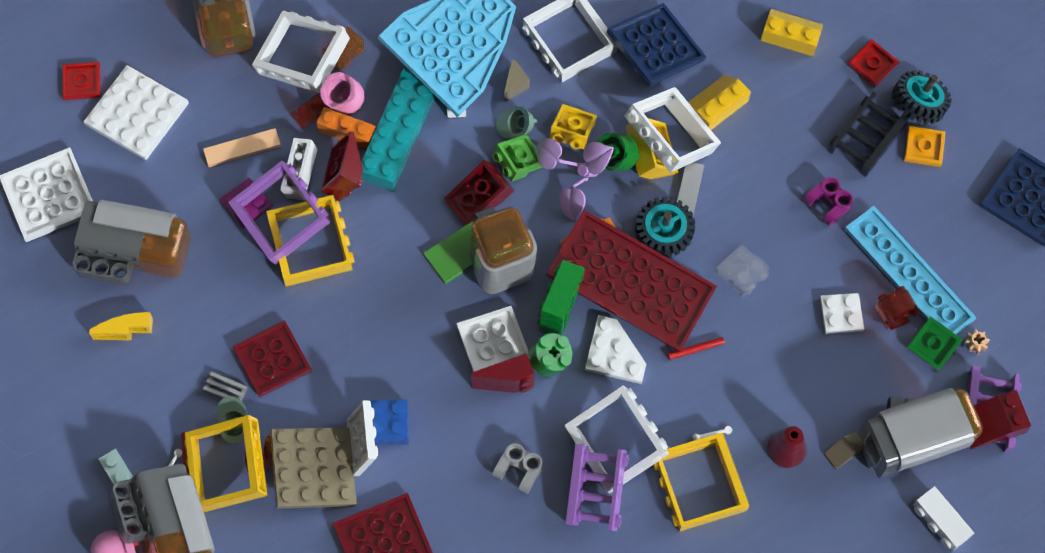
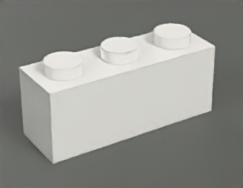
M294 138L287 165L290 163L297 171L295 175L298 179L301 177L307 184L305 189L307 190L318 149L312 140ZM285 174L281 191L286 198L305 200L288 175Z
M935 486L913 504L916 514L926 520L928 528L933 533H936L941 538L942 545L952 552L974 534L972 529Z

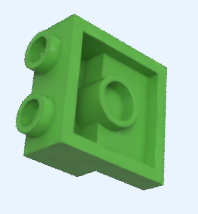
M527 134L498 143L492 152L493 160L502 167L503 176L509 178L511 182L526 177L529 172L543 168L537 159V149Z

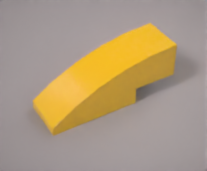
M150 312L126 314L98 324L89 330V334L93 340H132V333H152L153 318Z

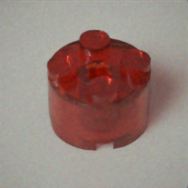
M904 286L898 287L889 295L887 293L880 295L877 298L878 303L874 307L876 314L887 330L888 327L894 330L910 322L908 318L912 315L915 318L920 312L919 307Z

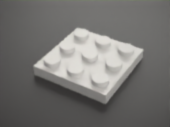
M512 306L456 323L473 372L525 353L528 355V349Z
M362 401L346 420L347 428L350 429L354 476H360L378 456V448L374 442L376 428L373 427L372 422L374 409L371 407L370 401Z

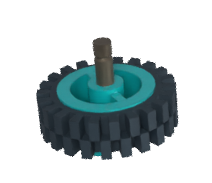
M912 70L911 73L909 71L905 74L903 73L892 90L894 105H899L897 109L899 111L904 110L903 115L905 117L909 114L910 120L913 121L915 118L917 123H921L923 120L924 124L939 122L951 106L952 98H949L951 94L947 92L948 88L946 86L941 87L943 82H936L938 79L936 75L930 76L926 72L924 76L923 71L916 73V70Z
M659 197L654 199V202L648 201L647 206L643 205L641 211H639L635 227L637 240L640 239L641 243L660 254H667L668 257H672L673 253L678 255L681 250L685 251L687 246L691 244L695 232V218H692L693 213L688 211L689 207L687 205L682 206V201L679 200L677 203L674 202L675 198L671 197V200H667V197L659 200Z

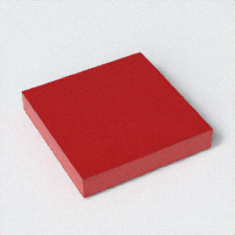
M871 39L847 65L875 88L898 66L899 61Z
M100 62L62 64L63 100L101 98Z

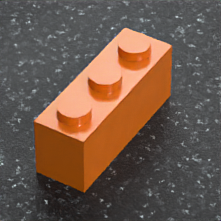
M325 107L317 121L318 133L341 140L352 131L355 135L357 147L367 150L376 130L375 125Z

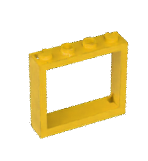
M333 195L318 198L316 204L319 208L322 206L325 210L331 209L344 261L290 275L287 259L284 256L279 260L285 287L353 270L351 263H355L353 253L348 252L347 246H350L348 234L344 235L342 229H346L343 217L339 218L338 212H341L339 201L335 202ZM307 201L266 211L276 251L283 246L277 222L315 213Z
M246 415L185 432L184 445L188 457L186 464L189 469V475L193 477L204 512L267 496L258 419ZM243 427L250 488L205 500L198 440Z
M723 432L668 448L669 454L653 464L654 470L658 471L660 478H658L660 488L665 489L667 495L665 496L666 505L673 512V515H671L673 525L678 527L679 532L745 512L749 508V503ZM715 446L737 506L684 522L663 461Z

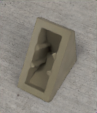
M516 60L511 61L504 91V100L506 101L530 87V79Z
M855 432L844 436L828 449L824 455L836 470L862 453L864 446L861 438Z

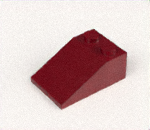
M350 131L331 148L321 188L322 193L328 196L333 195L334 199L339 202L343 198L348 197L355 188H359L363 180L361 178L363 168L354 132Z
M483 160L444 199L466 226L474 221L475 213L490 207H497L515 190L493 163Z
M525 353L472 372L471 387L472 389L525 393L534 387L535 374Z
M1017 390L997 395L967 408L977 430V433H974V442L970 446L971 450L1025 434L1032 426Z

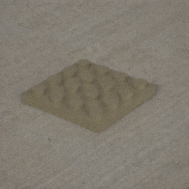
M349 428L271 429L270 438L276 509L344 507L357 504Z

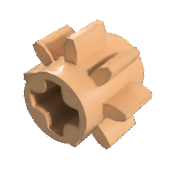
M975 329L973 335L968 332L966 335L968 340L964 342V345L968 346V352H976L978 355L981 350L986 351L988 347L985 344L990 339H986L985 332L981 333Z

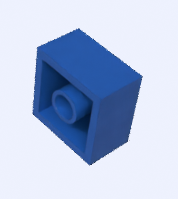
M408 399L368 400L374 409L372 422L373 427L376 428L375 445L409 444Z

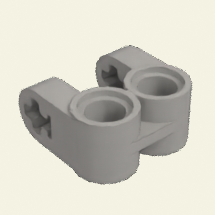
M510 444L497 463L492 476L502 480L509 467L517 468L525 474L518 490L528 494L541 473L542 459L538 454L525 450L520 444ZM517 452L520 454V457L512 459L510 454ZM533 461L537 463L538 466L536 468L531 469L527 466V464Z

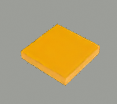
M908 126L904 161L941 167L945 131Z

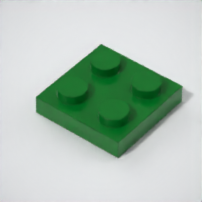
M930 316L908 348L937 370H940L963 339Z

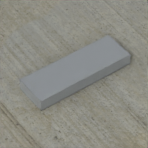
M694 162L685 166L677 203L679 200L682 201V206L687 205L689 207L688 211H692L693 215L704 170L703 164Z

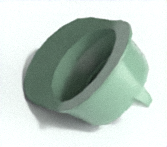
M515 107L503 111L498 116L496 129L498 134L504 139L516 138L530 133L537 120L534 119L533 115L526 108Z
M234 396L223 398L216 409L218 423L247 415L243 402ZM243 427L228 432H221L224 440L231 444L244 440Z

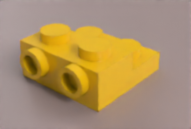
M562 104L551 127L549 138L556 140L558 143L569 144L573 149L581 148L584 150L596 123L597 115Z

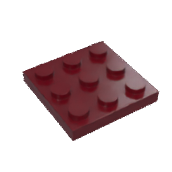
M285 320L233 346L259 398L312 371Z

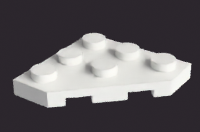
M598 315L585 371L642 384L646 367L645 361L617 319Z

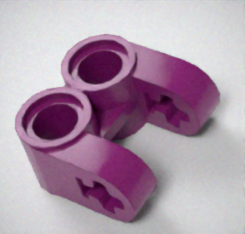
M833 177L824 179L803 199L810 207L820 199L832 205V210L823 218V221L828 226H832L848 213L853 203L852 194L843 190L840 187L839 181ZM829 187L833 189V191L830 192L826 190V188ZM839 201H844L846 205L840 204Z

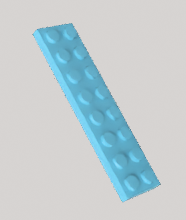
M872 206L845 227L844 230L926 320L932 316L952 332L958 334L976 319L975 315L875 206Z

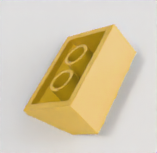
M771 9L761 41L813 56L823 24Z
M723 75L688 103L709 129L712 130L749 101L751 91L738 78Z
M649 119L672 148L666 123ZM631 124L625 126L627 135H630L635 140L640 153V158L635 163L639 177L655 179L679 173L678 169L670 173Z

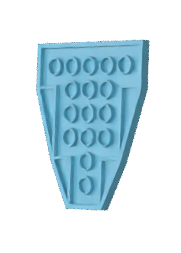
M431 0L403 12L377 39L458 118L484 91L506 44L516 6L510 0Z

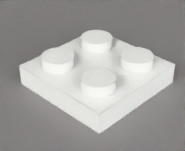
M859 293L820 296L825 334L863 332L864 325Z

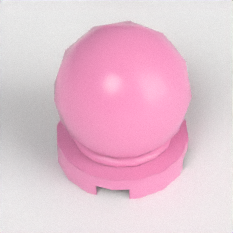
M342 72L332 73L326 77L323 88L320 89L321 98L326 105L343 114L354 113L361 108L365 98L364 90L358 81Z
M127 529L129 533L135 534L132 529ZM106 530L98 534L93 540L90 552L136 553L135 546L139 545V543H125L120 539L118 531Z

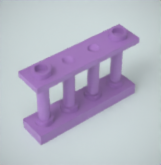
M973 365L968 373L965 405L966 408H969L994 397L978 392L979 385L981 384L1009 388L1010 392L1014 390L1020 392L1022 387V381H1019L1020 374L1016 373L1011 381L986 377L980 374V366ZM1016 436L996 443L1004 444V453H1008L1015 447Z
M575 444L566 516L567 525L579 526V522L584 520L609 524L608 530L617 531V528L621 525L619 511L624 470L629 461L626 450L618 449L617 455L593 453L588 450V446ZM592 460L616 463L615 475L588 472L586 470V462ZM590 480L614 483L613 494L604 495L585 492L583 490L584 482ZM584 500L610 503V516L585 513L581 510V503Z

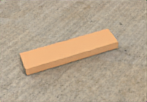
M276 128L207 147L203 150L208 167H213L279 148L281 144Z

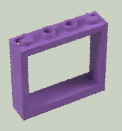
M283 160L228 202L267 258L275 265L279 263L281 258L287 257L330 223L327 219L329 215L322 206L319 208L316 204L318 201L316 196L312 192L308 193L305 189L307 187L305 181L301 177L298 179L295 175L297 171L291 163L287 165ZM287 174L318 216V219L275 251L244 206Z

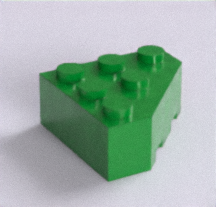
M565 260L562 261L560 266H556L553 274L555 276L554 282L549 283L546 290V298L542 299L539 306L540 311L537 324H540V332L563 335L570 318L571 307L574 306L578 294L579 283L581 284L585 268Z

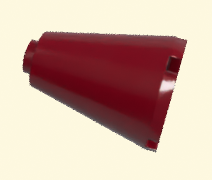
M791 426L779 430L771 436L767 451L773 463L783 468H792L802 463L807 453V445L800 428Z

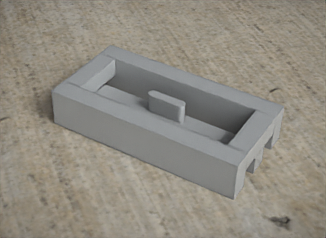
M211 372L210 378L203 388L204 392L221 399L229 396L210 388L211 385L239 396L238 398L241 401L248 389L243 384ZM214 379H215V380H218V381H220V382H223V383H225V384H228V385H230V386H233V387H235V388H237V389H240V390H242V391L240 392V391H237V390L232 389V388H230V387H227V386H225V385H223V384H220V383H218V382H215Z

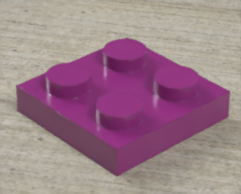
M250 177L219 199L220 203L242 229L245 228V225L228 202L254 183ZM263 193L244 206L253 221L273 207L272 203Z

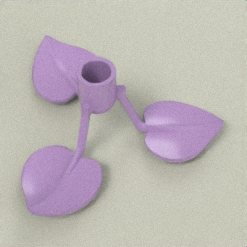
M543 138L537 144V159L543 168L553 169L557 162L578 166V174L583 177V179L573 184L571 189L563 188L559 195V205L562 212L570 220L576 221L585 207L586 199L584 193L580 189L575 188L584 181H588L589 177H596L605 169L614 148L599 142H591L585 147L583 152V158L586 163H576L559 159L562 154L561 145L554 139Z

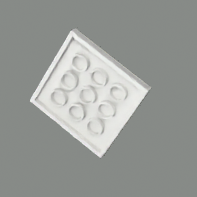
M126 65L84 120V124L142 159L147 160L189 102L184 97Z
M70 147L0 175V181L26 242L80 221L86 201H93Z

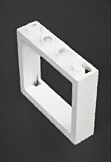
M556 0L523 18L522 30L524 34L531 38L533 47L536 50L539 49L543 61L550 65L553 75L559 78L561 82L616 53L618 46L606 32L608 28L587 0ZM575 4L605 47L563 70L534 26Z
M282 11L252 66L259 75L320 93L326 77L331 74L350 38L345 28L340 25L334 26L323 20H314L310 16L303 17L292 11ZM290 24L333 37L312 76L269 63Z
M676 87L634 103L624 115L670 173L712 154L721 143ZM666 105L700 149L679 157L644 113Z
M621 386L564 426L576 444L586 445L588 450L594 453L578 426L623 396L657 451L624 472L623 484H625L667 456L669 452L667 451L666 441L663 438H659L656 434L658 429L652 421L649 422L646 418L647 412L641 404L638 405L635 401L637 398L636 394L633 393L631 388L628 389L625 386ZM589 460L587 462L594 473L607 474L600 461ZM600 482L606 492H613L614 483Z

